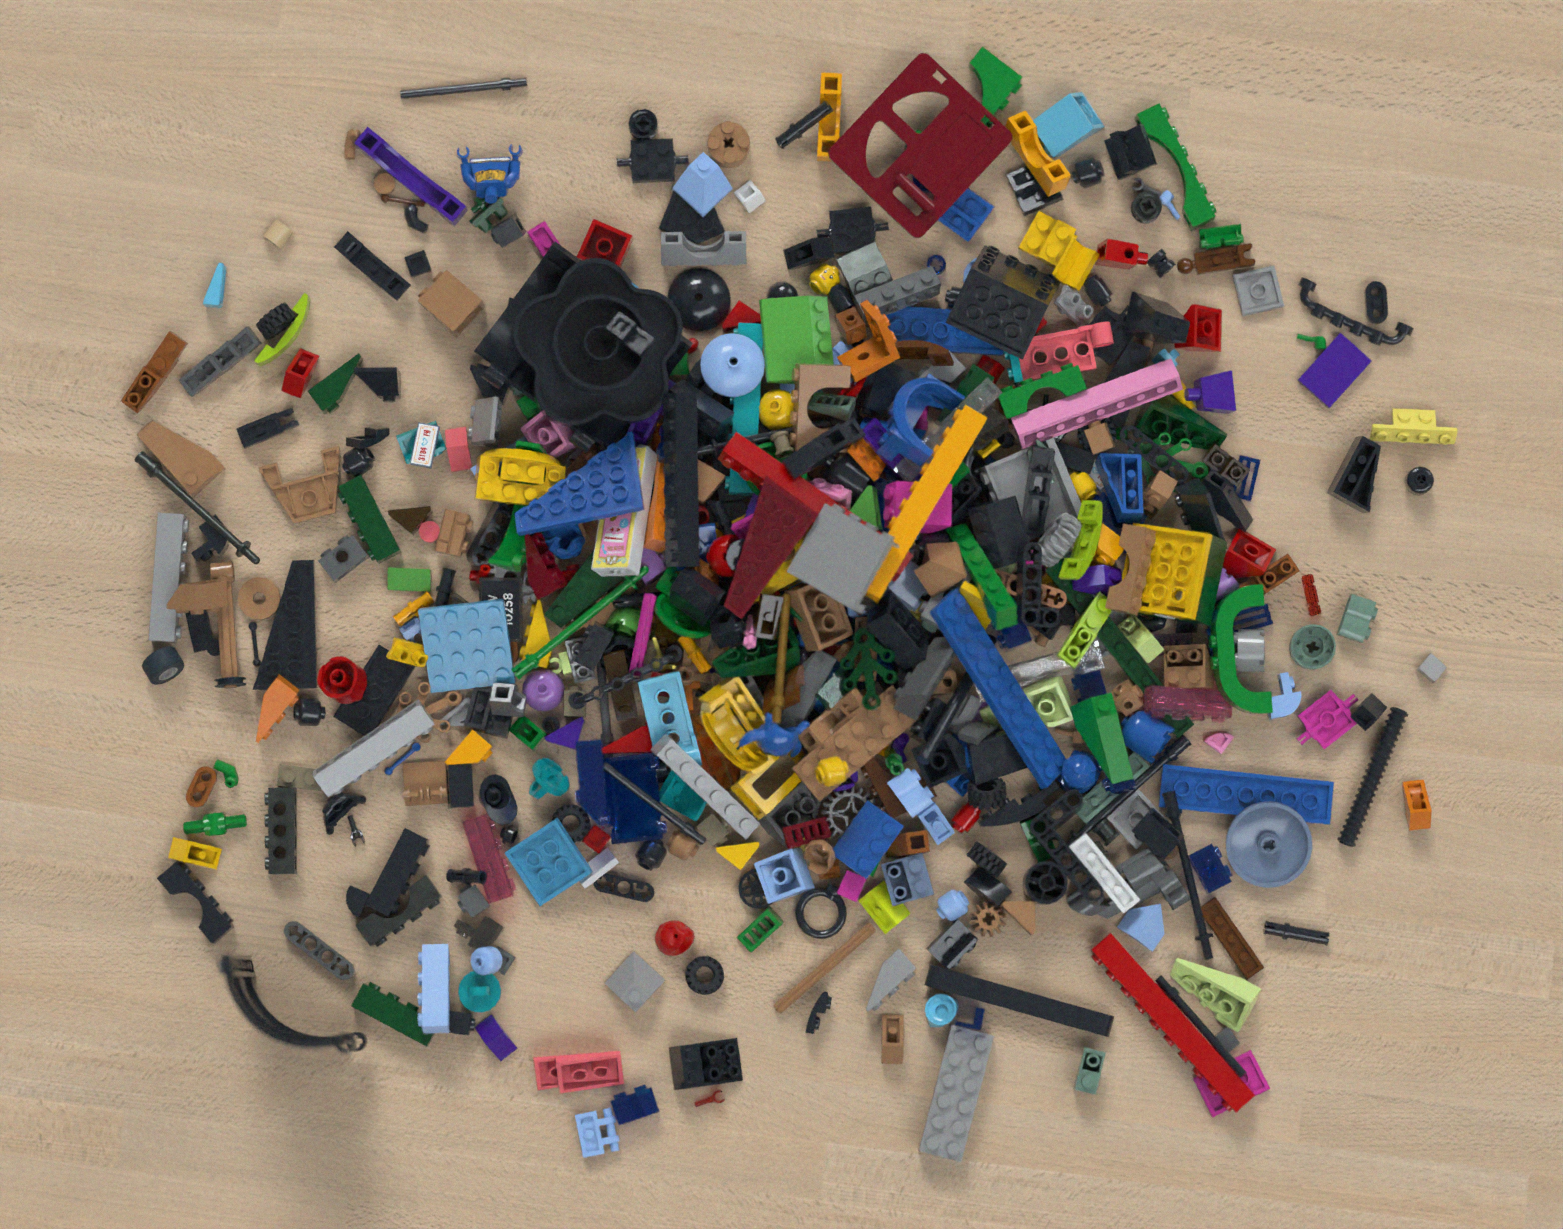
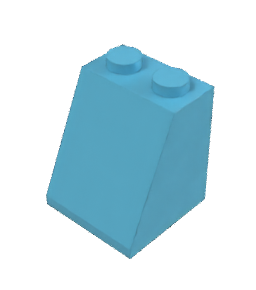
M1082 92L1068 94L1033 120L1037 126L1038 138L1044 143L1043 148L1049 156L1052 155V157L1061 156L1105 127Z

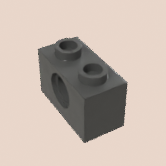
M346 535L337 542V547L333 550L329 548L320 555L321 559L318 560L335 583L369 558L353 535L350 537ZM341 552L348 554V559L344 563H340L337 560V556Z

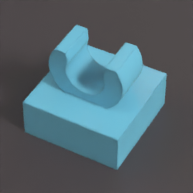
M1164 348L1151 361L1157 364L1171 358L1176 367L1178 363L1175 359L1180 354L1175 349L1168 353Z

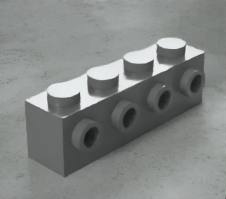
M933 266L855 295L853 307L856 308L864 323H867L860 303L868 300L873 306L877 305L882 315L892 314L939 295L941 282Z

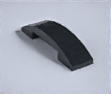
M348 231L334 246L349 262L396 301L411 286L410 283L381 261Z

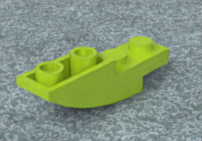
M1101 592L1095 595L1087 609L1081 614L1057 654V657L1073 669L1076 668L1096 638L1098 631L1112 612V610L1105 608L1107 597Z

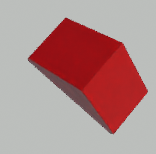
M739 300L723 322V332L734 330V328L738 329V323L761 324V316Z

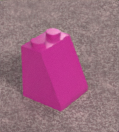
M895 481L885 485L884 527L888 528L887 526L893 516L898 518L901 513L898 508L904 498L907 500L910 498L912 493L909 492V489L914 482ZM948 484L919 533L931 534L951 527L952 484Z

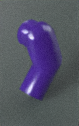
M901 733L893 740L891 749L893 748L902 758V764L908 761L904 754V749L910 738L906 733Z

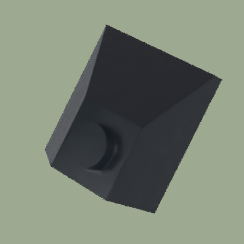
M397 367L354 368V373L379 399H383V402H396V399H401V373Z

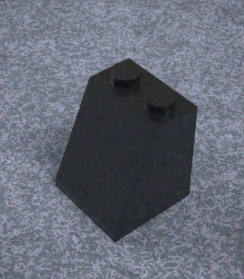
M1137 292L1131 293L1123 333L1152 341L1155 344L1186 343L1190 326L1189 320L1167 302Z

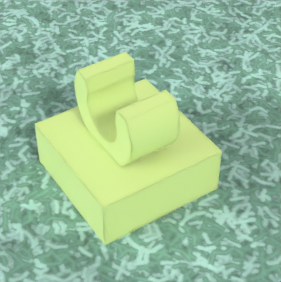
M567 651L558 653L560 659L551 658L549 660L550 663H559V668L552 672L559 674L563 670L564 675L573 674Z

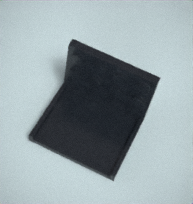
M984 245L967 275L946 323L1023 360L1060 282L1052 274H1044L1038 271V268L1034 265H1026L1019 262V259L1015 256L1005 255L994 246Z

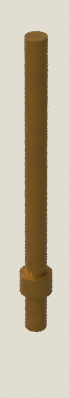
M787 594L782 595L783 603L780 617L775 691L771 706H773L772 722L775 724H781L782 707H784L785 703L783 688L791 595Z

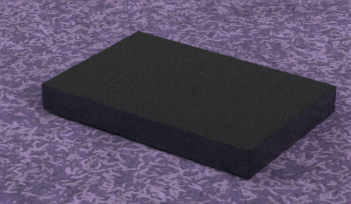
M1005 731L985 737L978 745L966 744L972 782L975 785L1028 768Z

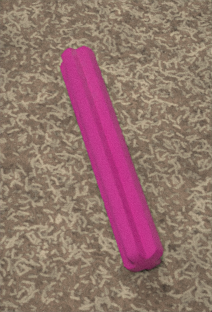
M645 593L629 673L632 668H640L644 664L657 598L651 593ZM635 671L633 676H640V671Z

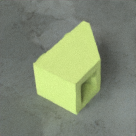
M1131 614L1117 626L1147 663L1164 651L1155 637L1135 615Z

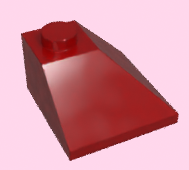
M1192 304L1184 314V317L1190 321L1186 343H1174V349L1197 352H1221L1222 310Z
M1239 529L1225 552L1223 568L1226 570L1225 573L1230 576L1232 575L1235 579L1263 575L1276 549L1250 533Z

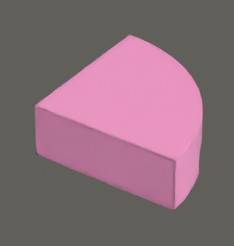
M1216 733L1207 737L1204 742L1219 754H1222L1234 737L1227 733Z

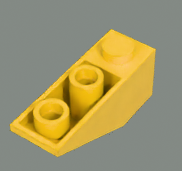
M537 600L536 605L532 604L530 616L533 619L531 625L527 624L524 637L528 639L526 646L522 645L519 658H522V660L526 658V654L536 653L551 641L540 600ZM552 651L540 660L539 668L548 669Z

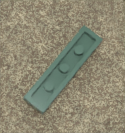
M1133 752L1128 757L1133 775L1132 780L1112 784L1109 778L1105 777L1083 797L1084 806L1077 813V816L1085 824L1149 768V765L1138 754Z

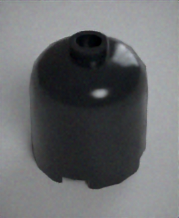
M841 452L835 457L831 456L824 463L826 469L823 472V479L828 483L842 485L844 488L851 490L852 506L853 501H857L867 486H869L866 483L871 479L870 476L848 452Z

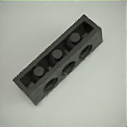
M268 788V793H265V806H268V814H265V827H268V836H265V849L268 848L269 857H265V870H269L271 875L297 874V788ZM278 804H284L286 807L285 813L281 816L275 813V807ZM279 825H283L286 829V833L282 837H277L275 834V829ZM282 846L286 850V855L278 859L275 851L278 847Z

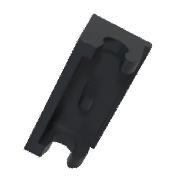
M471 763L447 765L448 809L474 807Z

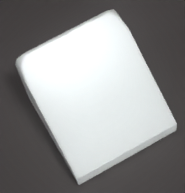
M751 180L734 192L735 196L749 213L765 202L761 191Z

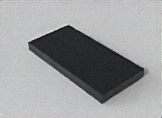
M381 645L377 646L364 667L367 676V686L362 699L350 704H341L333 716L363 736L380 725L416 668L410 664L388 659L386 655L389 650Z

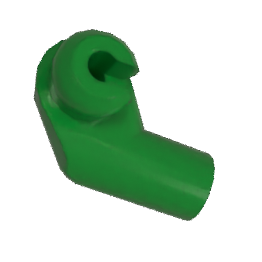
M217 759L213 769L222 772L225 777V785L228 788H233L239 782L236 768Z

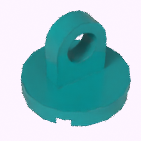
M542 758L533 764L532 771L535 780L529 788V795L538 800L547 792L554 796H562L569 790L568 776H563L561 773L562 768L556 762L549 758Z
M471 971L461 980L458 994L460 1001L467 1009L472 1012L482 1013L496 1006L501 997V986L495 975H480L475 971Z

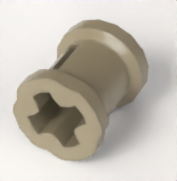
M779 431L770 436L777 451L775 453L776 458H786L794 453V449L790 446L788 440V431Z

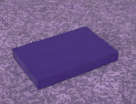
M1340 333L1297 381L1327 408H1330L1372 360Z

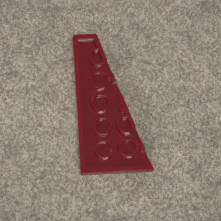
M765 476L724 605L741 619L819 515L768 476Z

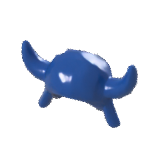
M767 713L765 724L760 725L758 729L748 731L739 741V747L756 741L757 746L764 753L774 756H785L791 751L790 756L793 758L800 753L802 748L799 735L810 724L808 721H803L797 727L780 728L772 722V714Z

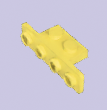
M1393 408L1392 425L1373 424L1370 432V440L1379 442L1447 445L1455 444L1457 437V428L1436 427L1435 410Z

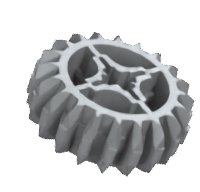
M1067 512L1061 514L1051 523L1039 539L1037 544L1042 548L1043 566L1045 565L1048 568L1054 566L1072 547L1081 530V523L1073 515Z
M853 787L850 788V792L842 790L843 794H840L839 791L834 792L837 796L836 798L828 795V799L832 801L831 804L823 803L829 809L828 811L822 810L821 814L828 815L829 829L832 828L834 830L831 833V837L838 833V841L844 831L835 825L832 816L843 818L847 829L849 826L848 817L839 813L848 812L847 809H850V804H852L853 813L858 814L859 811L856 810L854 805L855 798L865 804L870 795L869 792L864 796L860 795L863 788H859L858 793H854L855 788ZM848 797L846 809L833 810V807L839 800ZM873 798L869 802L873 804L876 800Z

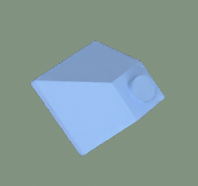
M703 152L687 167L673 186V190L704 217L732 191V187L720 167Z

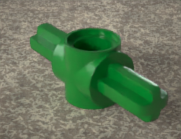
M223 812L206 814L203 816V820L184 822L183 830L186 835L203 832L207 836L224 835L227 833V829L246 827L247 818L245 814L226 816Z

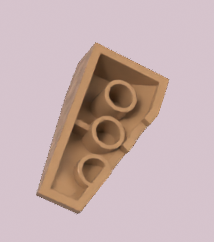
M151 421L137 434L193 497L199 494L226 469L211 452L154 421Z

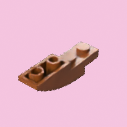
M169 331L148 364L143 366L121 399V402L136 413H139L179 361L178 358L188 345V342L174 332Z
M1286 554L1268 566L1263 575L1253 576L1241 584L1239 588L1263 584L1265 595L1300 570L1290 555Z

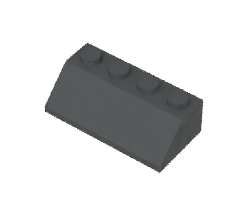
M935 637L932 643L928 644L926 659L912 667L913 673H908L903 681L905 686L903 689L899 687L893 698L896 700L893 709L914 720L918 719L955 657V652L945 637Z

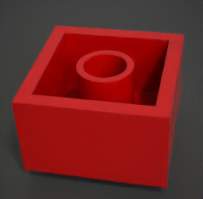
M593 219L577 254V258L581 261L589 258H601L609 260L621 268L633 242V236Z

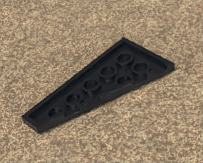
M292 560L252 690H267L279 674L298 689L318 688L315 560Z

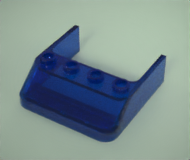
M602 739L575 741L579 790H575L576 803L581 806L602 830L611 829L608 777L604 771L603 763L606 760L602 752Z

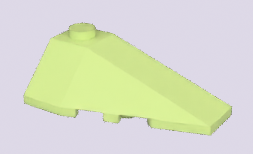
M1060 673L1039 680L1022 689L1047 727H1055L1073 720L1069 693ZM988 705L979 709L984 722L998 725L1000 729H1003Z
M1179 958L1175 960L1170 976L1188 993L1195 994L1201 1000L1200 1004L1204 1008L1207 1006L1216 1014L1214 1017L1220 1023L1236 1032L1241 1030L1261 991L1259 987L1243 978Z

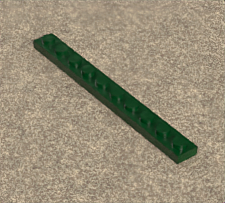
M1061 558L1058 563L1046 568L1044 571L1055 585L1066 594L1067 600L1081 616L1094 597L1092 594L1073 590L1072 579L1059 578L1064 558ZM1108 616L1096 637L1134 685L1139 686L1143 696L1160 718L1175 729L1173 734L1176 738H1179L1194 723L1168 690L1164 689V685Z

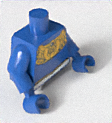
M513 145L509 146L512 160L510 157L470 159V163H468L469 148L466 146L467 154L464 156L460 155L458 148L457 157L462 162L460 168L463 182L471 190L476 191L478 198H485L487 203L493 204L497 202L498 197H505L508 194V189L512 188L520 177V161L518 160L523 153L520 145L519 151L516 153L512 152Z

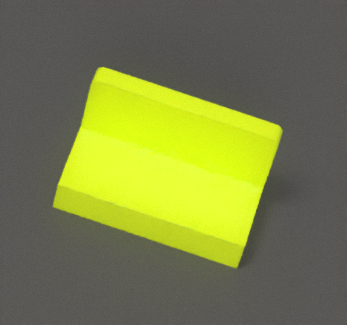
M882 881L858 900L884 934L910 915L909 910L903 903L892 906L885 881Z

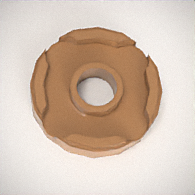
M256 577L249 579L242 585L238 593V603L246 616L256 620H264L270 618L278 610L281 595L274 582L266 578ZM257 593L265 595V601L260 605L254 602V596Z

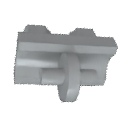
M1068 285L1062 287L1060 296L1054 301L1057 305V310L1061 314H1066L1076 325L1081 326L1084 319H1089L1094 311Z

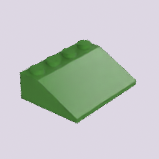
M797 296L759 300L767 383L795 384V381H792V370L795 368L796 363L834 364L827 297Z

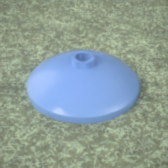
M730 333L716 337L706 346L701 357L700 369L704 381L713 391L727 397H739L748 394L758 386L764 374L765 362L760 348L753 340L744 335ZM736 359L737 364L732 365L729 360Z

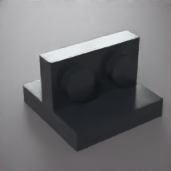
M1138 125L1127 131H1115L1109 134L1111 138L1104 140L1118 180H1123L1157 165L1144 125Z

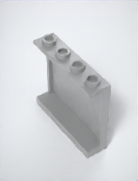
M1054 437L1042 442L1047 448H1053L1056 451L1051 470L1055 483L1051 484L1049 490L1050 501L1043 533L1063 513L1067 512L1077 518L1081 507L1080 499ZM1033 446L980 468L981 481L989 489V500L993 501L1016 495L1021 515L1030 465L1028 451L1032 452ZM1028 536L1029 540L1036 538V536Z
M825 503L787 572L850 609L862 614L866 607L860 603L892 545L897 548L900 545L893 542L895 537L884 531L882 535L877 533L878 528L868 522L866 525L861 524L862 519L852 513L849 516L845 515V509L834 503L833 507Z

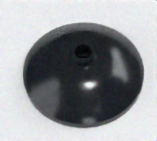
M694 268L681 273L672 282L667 295L680 312L683 328L696 332L708 331L718 326L727 316L731 304L730 291L726 282L717 273L704 268ZM697 294L703 296L701 301L695 300Z

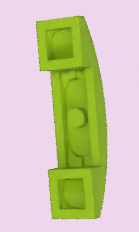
M306 293L302 295L293 307L292 311L298 316L273 349L266 344L254 360L258 366L266 365L282 355L300 334L310 307V297Z
M1082 500L1077 516L1078 521L1081 523V530L1076 537L1070 558H1064L1059 574L1060 579L1079 580L1089 567L1101 532L1103 513L1101 501Z

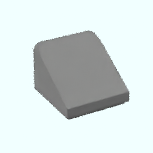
M1430 653L1417 670L1434 683L1447 667Z

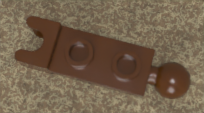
M1248 243L1194 253L1193 261L1188 258L1180 259L1177 263V269L1182 274H1189L1193 269H1196L1197 275L1252 267L1255 265V259L1244 257V252L1250 251L1252 244Z

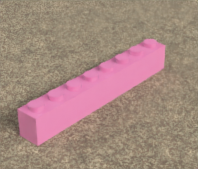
M1170 358L1011 418L1015 434L1022 449L1036 444V439L1043 442L1183 390L1180 375Z

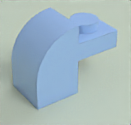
M1288 672L1277 675L1281 695L1272 697L1273 713H1268L1269 720L1288 716L1300 704L1301 691L1292 693V689H1295L1293 676H1289Z

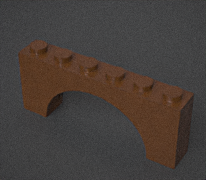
M879 681L875 682L876 694L878 695L883 689ZM866 687L859 690L863 697L867 694ZM874 757L860 767L864 778H869L872 786H870L872 794L875 798H880L882 805L879 807L883 812L893 819L908 812L887 784L894 776L883 770ZM924 778L918 781L923 788L927 786ZM933 787L929 788V790L934 795L933 798L937 797V794L934 791Z

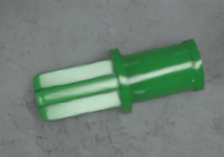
M893 748L891 750L886 749L884 751L886 754L884 756L885 765L892 774L900 775L899 770L904 771L902 758Z

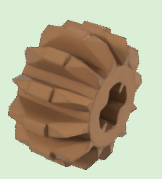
M986 901L983 902V910L979 905H976L975 908L979 911V914L975 912L970 914L973 917H977V920L970 921V924L978 923L979 925L974 928V932L982 928V937L986 935V930L989 931L990 937L994 936L992 929L1000 934L1001 930L997 925L1006 926V923L999 921V919L1006 918V914L998 915V912L1003 908L1000 906L994 910L992 904L988 908ZM985 913H990V916L993 915L994 920L991 921V925H986L987 922L983 923L982 918L986 917Z

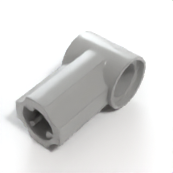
M967 694L947 730L958 735L961 729L972 723V719L982 701L971 694Z

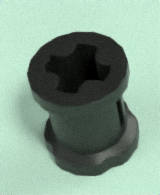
M1105 818L1092 832L1097 833L1107 847L1120 833L1118 831L1115 832Z

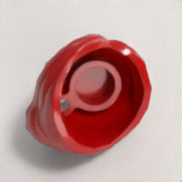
M671 920L661 924L655 934V943L659 951L667 956H677L684 953L691 947L695 939L694 931L678 920Z

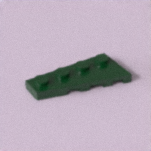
M594 550L544 614V616L560 628L624 578V576H600L593 571L591 567Z

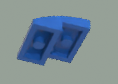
M968 188L938 221L969 242L995 206Z

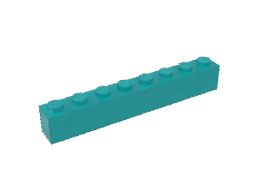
M738 323V329L734 328V334L744 335L753 340L763 354L761 324ZM761 381L748 394L730 397V404L734 405V416L730 426H733L732 434H728V440H731L736 432L743 437L758 434ZM730 468V476H726L725 489H729V495L752 496L753 491L749 488L746 480Z

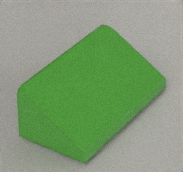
M388 567V590L430 592L432 571L430 569Z

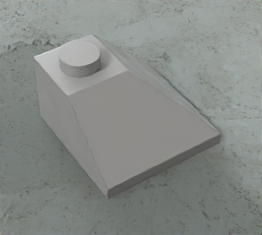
M633 951L605 984L630 1008L637 1012L662 985L665 979Z

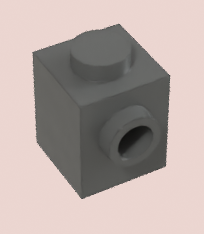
M471 884L466 885L459 890L461 894L457 896L460 900L457 904L463 913L468 912L471 918L476 917L491 906L476 884L473 886Z

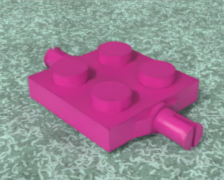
M1329 690L1297 716L1306 730L1296 738L1297 741L1304 738L1299 742L1303 745L1312 738L1318 742L1323 750L1357 724L1350 717L1351 712L1349 708L1359 701L1358 698L1351 701L1356 697L1352 694L1343 701L1332 690Z

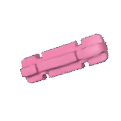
M748 615L743 646L750 650V648H755L757 639L754 636L752 615Z

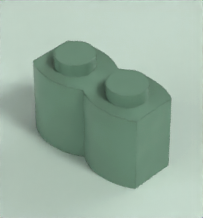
M1350 594L1337 635L1358 643H1363L1364 639L1368 640L1371 633V628H1369L1370 620H1374L1378 612V608L1375 607L1376 602Z

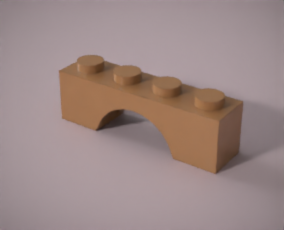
M1123 524L1119 545L1125 549L1129 556V571L1123 581L1109 587L1105 608L1114 612L1138 615V610L1142 605L1141 596L1146 586V573L1151 563L1150 555L1155 544L1156 531L1146 527Z

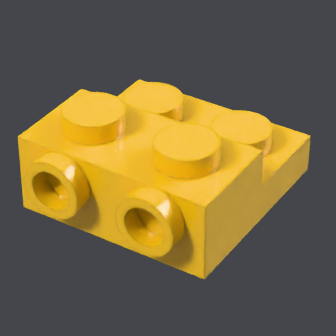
M1038 211L1018 249L1055 268L1072 238L1076 240L1078 236L1075 235L1076 229Z

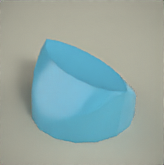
M937 994L931 997L925 1006V1014L929 1026L938 1028L950 1023L958 1012V1000L946 994Z

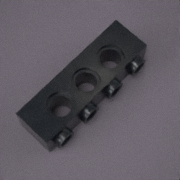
M718 575V587L724 590L725 593L710 616L711 638L719 649H723L743 642L745 626L741 618L724 606L734 577L729 578Z

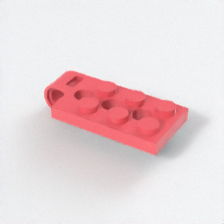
M1100 322L1081 326L1078 329L1034 336L1023 360L1019 358L1023 381L1030 378L1033 381L1041 379L1040 374L1051 370L1053 374L1061 371L1060 367L1070 363L1073 366L1078 365L1081 372L1097 369L1093 348L1114 344L1110 322ZM1078 345H1086L1089 350L1086 355H1079L1076 351ZM1059 348H1064L1068 355L1064 359H1058L1055 351ZM1037 352L1046 354L1047 358L1043 363L1035 361L1034 355Z

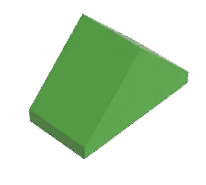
M867 486L850 511L865 522L877 527L878 531H882L877 488Z

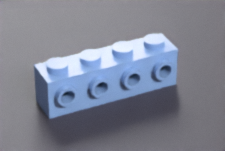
M448 944L422 945V952H418V964L422 965V972H418V985H422V993H418V1006H422V1013H418V1026H422L423 1034L449 1033Z

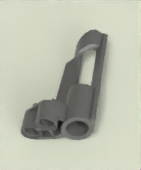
M1148 847L1114 867L1120 875L1122 873L1125 874L1132 885L1131 889L1140 898V901L1136 904L1160 892L1172 910L1191 900L1179 878L1170 869L1167 862L1161 857L1155 856ZM1078 890L1067 896L1069 907L1083 915L1095 916L1097 914L1108 919L1122 912L1112 899L1104 904L1091 905Z

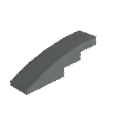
M245 327L233 339L226 341L214 353L207 355L179 381L189 395L193 397L239 363L262 342L250 327Z

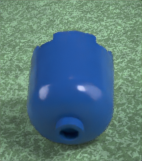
M1137 711L1131 717L1128 715L1120 725L1123 727L1122 735L1125 745L1150 764L1155 761L1153 756L1155 757L1157 752L1161 754L1171 739V736L1168 734L1175 731L1173 727L1146 711Z

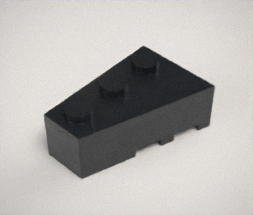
M1364 436L1355 437L1327 494L1361 513H1370V502L1374 491L1373 484L1375 473H1377L1381 446Z

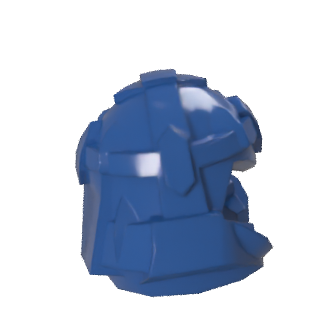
M579 524L542 531L548 550L555 557L566 560L577 557L581 553L582 547L585 544V537L578 526Z
M1074 750L1071 756L1063 762L1062 772L1057 776V780L1065 792L1077 790L1081 794L1089 793L1096 785L1100 776L1095 756L1084 750L1080 752Z

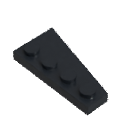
M1130 341L1104 383L1143 369L1150 347ZM1130 409L1108 418L1113 420L1115 426L1123 427L1125 426Z

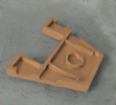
M339 446L320 451L325 473L284 484L277 462L258 467L260 473L294 524L336 514L340 462Z

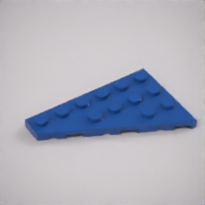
M628 432L627 436L616 444L612 443L605 451H601L588 460V464L578 471L574 470L566 479H562L549 488V492L537 500L535 498L527 507L515 513L517 534L522 536L645 510L633 432Z

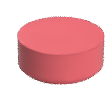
M426 521L421 524L419 535L423 541L433 543L438 539L440 527L433 521Z

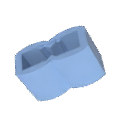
M906 768L900 775L887 782V784L913 818L933 803L931 799L934 795L927 786L923 788L918 781L921 780V777L915 769L910 771L909 768Z

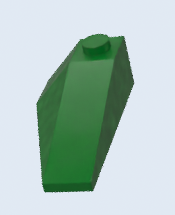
M1112 693L1092 697L1070 706L1076 730L1095 756L1110 782L1116 784L1132 780L1133 775Z

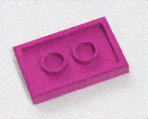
M1251 1050L1235 1057L1236 1061L1247 1072L1241 1078L1255 1096L1270 1089ZM1193 1078L1212 1118L1227 1111L1221 1104L1223 1099L1219 1094L1214 1096L1206 1087L1209 1083L1204 1078Z

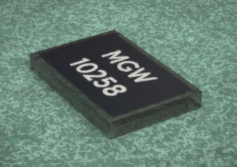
M479 577V601L504 599L510 642H523L522 577Z

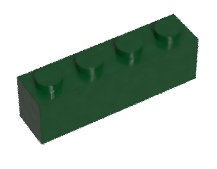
M359 475L338 486L341 492L337 494L342 504L347 503L350 511L347 513L352 523L357 522L360 528L357 533L361 541H366L370 547L367 549L371 560H376L380 564L401 553L363 476Z
M372 982L362 984L351 1007L429 1047L435 1033L423 1034L422 1026H418L419 1007L410 1002H407L406 1005L399 1002V996L388 992L387 995L380 991L381 987Z

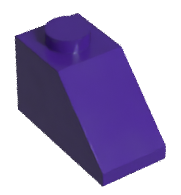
M1107 565L1089 566L1079 580L1072 579L1073 590L1092 595L1101 592L1108 597L1109 587L1117 585L1122 581L1121 569Z

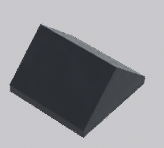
M950 733L944 735L928 764H922L917 760V756L924 744L911 749L928 788L967 773L965 748Z

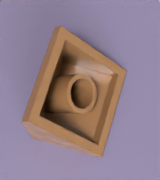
M1035 901L1003 902L1000 905L1030 935L1036 932Z

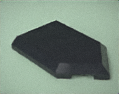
M675 191L672 193L658 228L665 232H683L688 241L700 244L725 232L715 207L702 217Z

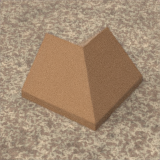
M957 542L926 544L923 562L914 570V573L932 598L967 577Z

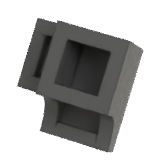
M493 683L490 696L492 715L524 718L527 703L526 695L518 692V685Z

